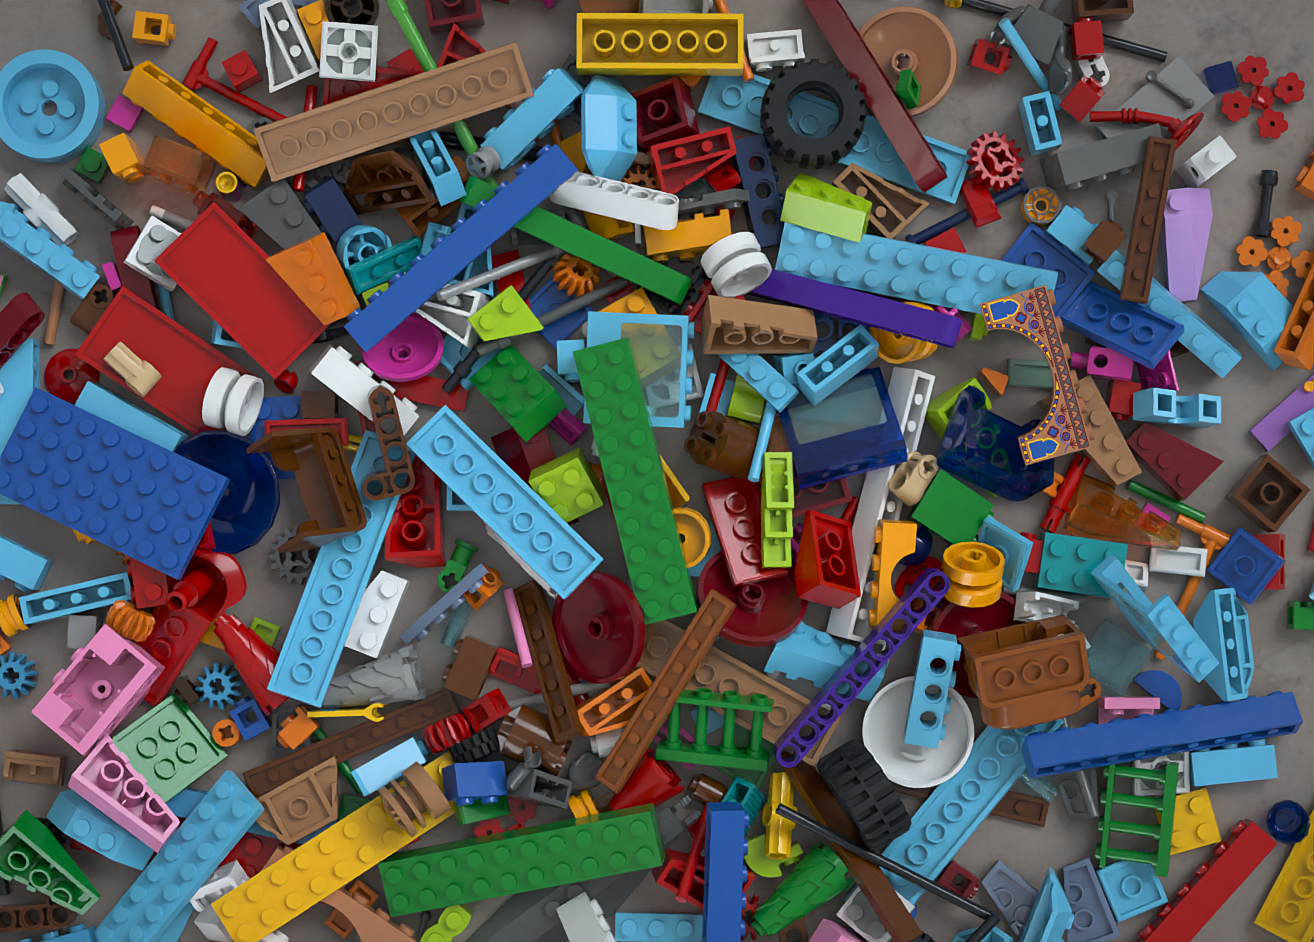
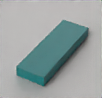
M415 235L346 267L345 269L353 292L358 295L390 280L400 271L402 273L409 271L412 268L409 263L421 252V238H417Z

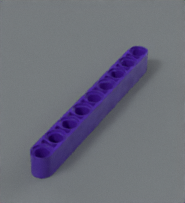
M772 269L770 276L764 283L747 293L748 295L797 308L810 309L823 315L948 348H955L963 320L951 315Z
M937 568L926 569L775 742L773 752L780 765L788 768L794 767L803 759L937 605L950 588V581L946 574ZM936 575L940 576L941 584L939 587L930 589V579ZM916 597H922V606L917 610H911V601ZM899 618L904 619L903 628L899 631H893L891 628L893 621ZM878 640H885V649L881 652H874V643ZM860 661H866L868 664L866 671L860 674L855 673V665ZM840 683H848L849 689L845 694L839 695L836 693V688ZM829 704L831 709L827 715L820 716L817 714L819 706ZM805 725L812 726V732L809 736H799L801 727ZM784 747H793L794 753L788 758L780 756Z

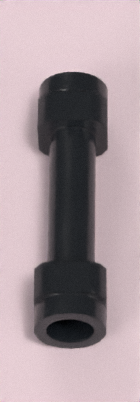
M1261 171L1259 185L1262 186L1258 221H1255L1253 226V236L1270 237L1272 222H1269L1273 187H1276L1278 184L1277 171Z

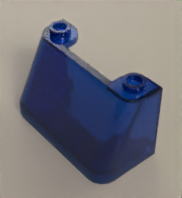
M971 385L963 389L958 394L938 448L936 464L960 478L1002 498L1015 502L1027 500L1051 486L1054 481L1055 457L1025 465L1017 439L1018 436L1036 427L1041 420L1034 419L1019 426L983 408L982 406L986 402V395L980 389Z

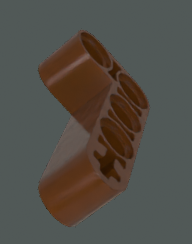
M377 385L368 393V404L385 469L371 472L362 479L361 488L364 495L370 500H381L407 493L415 484V477L394 396L387 387ZM378 392L388 396L384 400L386 410L392 409V412H383L376 416V412H382L379 403L373 401V399L378 397ZM392 419L395 421V428L392 432L385 433L381 431L380 425L383 420ZM399 446L402 448V454L398 459L392 460L387 457V451L390 447ZM404 472L408 474L409 480L406 485L397 486L394 484V478L398 473ZM371 480H379L382 482V487L379 492L370 493L367 491V484Z
M46 894V901L0 905V933L62 928L75 921L78 913L53 902L51 897ZM59 907L67 910V920H61L58 917L57 909ZM31 909L39 912V923H35L30 919ZM4 911L11 914L13 919L11 925L3 922L2 914Z

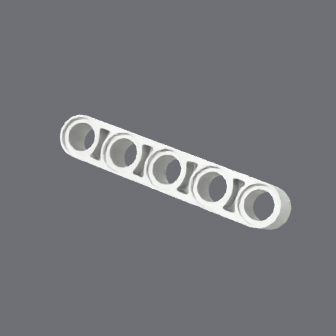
M576 172L550 195V201L559 205L648 227L671 230L677 226L678 197L645 187Z

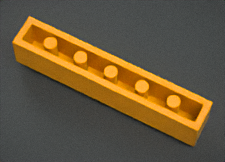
M149 60L134 67L122 92L130 98L133 104L147 110L157 121L164 122L178 136L186 138L196 145L199 151L210 155L223 168L230 169L237 174L244 183L257 187L268 179L269 172L256 136Z

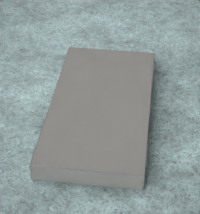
M1178 56L1159 72L1157 77L1184 97L1193 99V108H1185L1182 101L1157 83L1148 82L1116 111H1121L1122 108H1125L1126 111L1128 108H1132L1133 111L1134 108H1138L1139 111L1170 116L1175 119L1179 118L1183 121L1199 111L1215 96ZM1102 122L1096 129L1106 139L1153 124L1143 122L1134 124L1132 122V124L1128 125L1126 122L1125 125H1122L1121 122ZM1159 126L1162 137L1168 138L1170 136V133L1167 131L1168 127Z

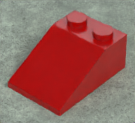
M813 510L806 511L794 571L798 598L840 609L861 597L851 522Z

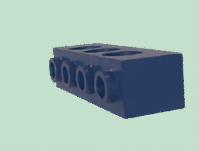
M764 133L734 140L737 154L731 161L733 169L738 172L741 178V182L737 184L738 189L749 190L750 201L742 203L748 230L754 234L760 248L778 245L781 243L785 223L780 221L784 197L782 193H778L776 182L779 181L776 167L771 165L769 157L772 155V147L765 140ZM750 158H756L760 162L761 168L759 172H754L750 169ZM757 185H763L767 189L765 199L759 198L756 195L755 188ZM764 211H768L773 215L774 221L772 225H766L762 221Z

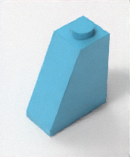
M414 736L351 773L365 797L388 784V781L391 779L395 780L402 776L401 772L417 761L423 764L429 759L426 755L430 752L423 739L418 740Z

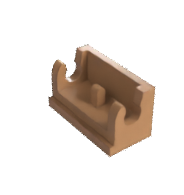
M15 749L5 751L3 778H6V780L63 786L67 756Z

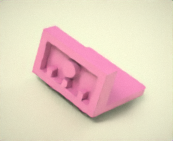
M1099 696L1098 724L1108 723L1115 718L1133 719L1144 713H1148L1150 716L1154 715V709H1160V698L1153 696Z

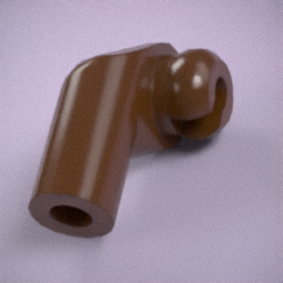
M109 0L116 16L122 6L115 0ZM100 12L97 18L99 33L102 37L105 36L108 40H112L103 14Z

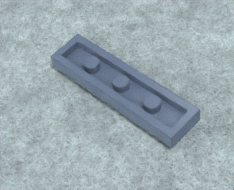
M482 564L473 569L401 634L402 640L408 644L414 638L420 641L431 631L428 626L432 622L437 626L448 616V613L445 611L449 607L453 610L466 600L463 596L466 591L472 594L484 583L481 578L488 573L487 569Z

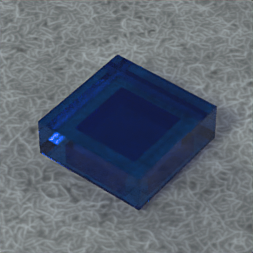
M1232 61L1203 69L1208 88L1213 95L1239 87Z

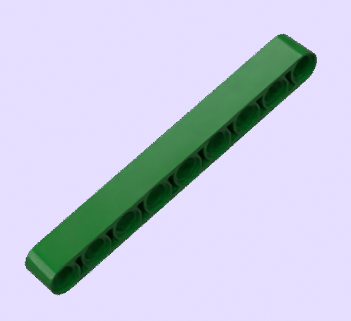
M470 175L464 186L467 195L459 198L458 201L475 207L483 199L489 202L496 196L494 190L497 187ZM538 206L514 226L527 234L682 305L693 279Z

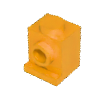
M136 11L132 38L138 44L145 43L169 47L170 40H175L176 24H172L173 20L166 14ZM155 28H161L160 35H153Z

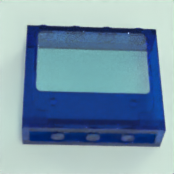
M880 367L861 370L816 406L796 388L799 394L781 413L776 410L782 423L789 450L792 452L799 489L908 462L907 447Z

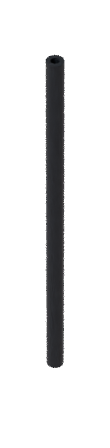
M962 0V6L1001 17L1014 9L986 0ZM1063 23V26L1067 29V35L1070 36L1069 29L1072 25ZM1102 34L1104 46L1161 62L1166 60V51Z
M782 803L776 808V814L984 920L993 912Z

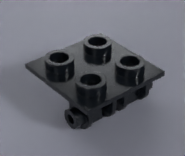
M679 257L669 258V262L662 263V265L693 279L682 305L643 287L642 289L650 300L669 314L683 316L691 302L695 303L701 295L698 291L706 279L711 281L712 278L706 275L701 266H696L691 261H680Z

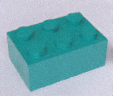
M1047 532L1040 533L1039 540H1043L1039 574L1034 575L1033 587L1110 598L1091 572L1110 554L1115 556L1125 568L1128 544Z

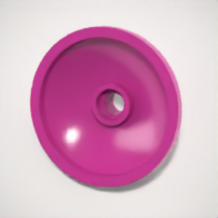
M413 313L370 351L365 352L361 348V354L366 366L377 376L390 381L406 382L427 375L439 364L443 356L444 343L441 331L435 324L420 314Z

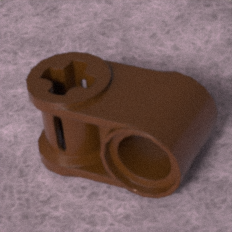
M104 284L94 286L74 311L70 323L89 335L117 293L113 292L110 286ZM101 292L106 293L105 296L109 298L107 302H102V298L99 297Z

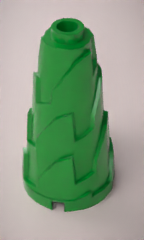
M818 841L810 848V851L795 866L794 870L776 888L777 890L755 910L752 916L754 921L751 923V926L760 937L764 934L767 937H770L772 934L776 935L797 919H801L820 905H824L844 891L847 892L855 885L853 877L848 880L845 879L844 875L849 870L827 845L822 848V841Z

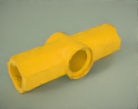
M785 772L769 775L768 802L765 804L762 813V822L766 826L765 856L774 860L790 858L792 830L796 823L775 813L780 803L797 811V808L793 806L794 785Z

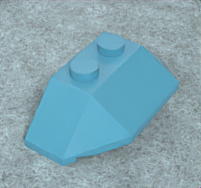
M596 74L593 75L592 81L581 95L582 152L587 166L594 176L621 182L637 156L636 100L617 79Z
M1220 271L1200 291L1268 367L1274 371L1283 361L1273 351L1292 312L1293 306L1262 272Z
M1234 588L1210 590L1193 619L1194 630L1219 662L1204 680L1223 701L1245 699L1248 697V688L1251 684L1255 668L1248 613L1241 600L1236 596Z
M72 789L59 793L46 816L64 834L107 858L144 871L154 853L153 849Z
M1048 867L1019 942H1064L1061 939L1064 930H1070L1074 914H1071L1070 903L1055 870L1051 867Z

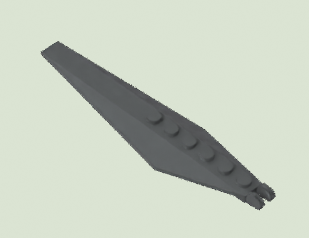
M688 795L671 807L668 806L655 811L664 851L671 847L685 830L686 826L701 815L699 810H695L681 821L675 815V812L686 807L691 801ZM652 868L516 893L466 942H566L569 939L556 908L585 892L591 901L593 899L598 901L604 912L601 915L607 919L615 914Z

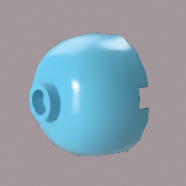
M356 225L349 228L340 237L337 243L336 256L341 267L346 272V267L391 247L392 244L389 237L381 230L370 225Z

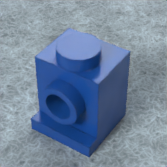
M247 696L234 703L236 709L230 711V714L245 741L272 728V722L261 710L255 698L251 700ZM250 711L256 713L255 721H250L247 718V714Z

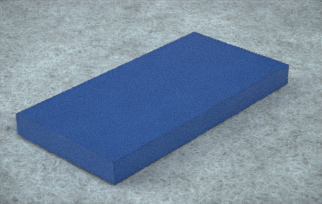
M1092 281L1060 317L1063 326L1152 370L1184 333V325L1138 303L1119 300V294Z

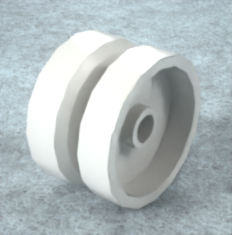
M739 232L729 235L716 242L702 255L701 265L706 275L712 278L711 283L718 296L735 298L738 295H745L764 283L772 272L771 265L765 254L760 252V245L753 233Z
M224 367L217 370L208 385L203 401L202 419L204 424L218 429L226 426L228 432L240 436L247 435L255 425L264 396V383L262 379L247 374L241 377L238 371Z

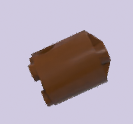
M703 411L697 415L689 438L685 441L684 449L697 464L710 467L713 470L735 478L743 479L749 475L760 430L740 420L724 416L722 413L714 411L707 413Z
M525 704L505 715L497 733L500 755L520 763L525 762L524 749L531 746L532 753L540 749L541 765L532 769L557 777L575 738L573 737L563 743L555 742L548 714Z

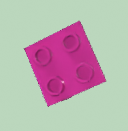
M1170 350L1153 370L1135 361L1142 390L1161 388L1179 391Z

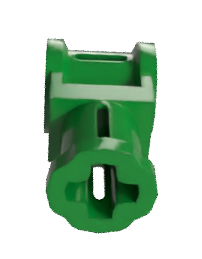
M459 539L455 540L456 547L437 579L438 586L443 592L448 593L454 587L451 585L449 589L445 588L446 583L443 581V578L454 574V579L459 583L465 575L473 553L478 551L477 547Z

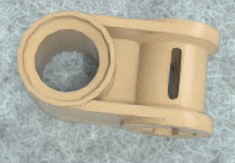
M917 451L907 452L897 470L889 479L888 489L907 506L915 505L921 500L926 488L936 475L938 460L930 454L922 456Z

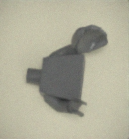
M1043 0L1039 9L1030 4H1027L1026 7L1018 6L1004 14L1000 21L1004 18L1010 20L1034 58L1048 65L1051 62L1048 87L1050 94L1061 95L1065 93L1072 83V66L1066 58L1068 52L1067 29L1063 26V21L1053 17L1061 1ZM999 24L986 37L987 43L992 37L998 41L995 49H998L1004 42L1012 46Z
M528 746L524 749L525 762H520L516 768H512L506 777L508 791L506 796L532 805L567 809L570 794L574 790L591 789L601 784L594 777L604 761L592 752L585 751L571 763L568 778L563 779L531 769L541 765V751L538 749L537 752L532 753V747Z

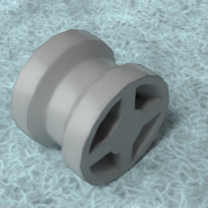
M491 146L481 147L466 159L468 172L478 179L486 178L501 166L500 155Z

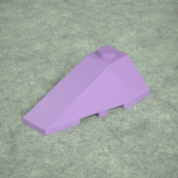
M1205 188L1168 190L1160 232L1161 250L1167 290L1181 302L1194 301L1198 297L1213 218L1210 190Z

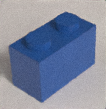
M504 761L454 763L442 768L445 798L448 802H456L457 806L471 805L473 800H481L482 805L494 804L498 802L499 797L508 794Z

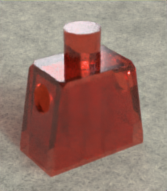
M200 191L193 199L192 203L199 208L197 211L199 216L215 202L250 238L259 229L246 215L215 192L208 195L204 191Z

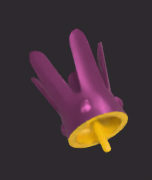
M222 172L216 178V187L220 191L221 198L225 200L226 194H229L236 201L241 199L237 189L238 187H246L247 184L237 179L235 173Z

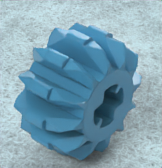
M10 652L9 657L5 655L0 656V689L3 688V697H8L12 694L13 699H18L21 693L24 695L31 693L28 686H37L38 683L31 678L32 676H38L39 671H31L36 662L31 660L26 663L27 654L22 653L18 657L16 652ZM10 672H19V678H11Z
M214 663L213 671L209 667L203 668L207 677L197 676L196 678L197 681L203 683V686L196 687L195 691H204L205 693L199 700L204 702L210 698L208 708L210 709L214 708L217 703L219 709L223 710L226 707V702L231 706L236 703L232 695L237 697L242 695V692L235 689V686L243 685V681L234 680L239 675L238 670L229 674L230 664H225L221 671L220 664ZM221 679V685L225 687V690L218 691L217 693V687L214 686V682H218Z

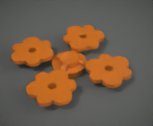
M1285 216L1283 219L1275 218L1272 221V228L1274 230L1271 231L1270 235L1273 239H1277V244L1281 247H1275L1268 253L1263 248L1264 242L1258 239L1255 241L1253 237L1247 236L1242 240V245L1236 248V252L1239 254L1238 262L1242 266L1250 264L1252 267H1257L1260 261H1264L1267 258L1268 266L1274 271H1271L1269 275H1264L1285 298L1287 296L1286 287L1289 285L1287 279L1282 278L1280 271L1287 269L1291 264L1296 269V277L1307 279L1314 263V251L1309 253L1307 250H1302L1299 256L1294 257L1291 261L1290 252L1284 248L1290 242L1296 243L1299 240L1298 234L1302 231L1301 224L1297 221L1293 222L1291 216Z

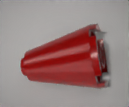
M648 748L620 793H615L608 802L610 806L608 811L653 803L655 808L680 794L685 789V786L678 785L682 780L665 760L654 758L652 755L656 751Z

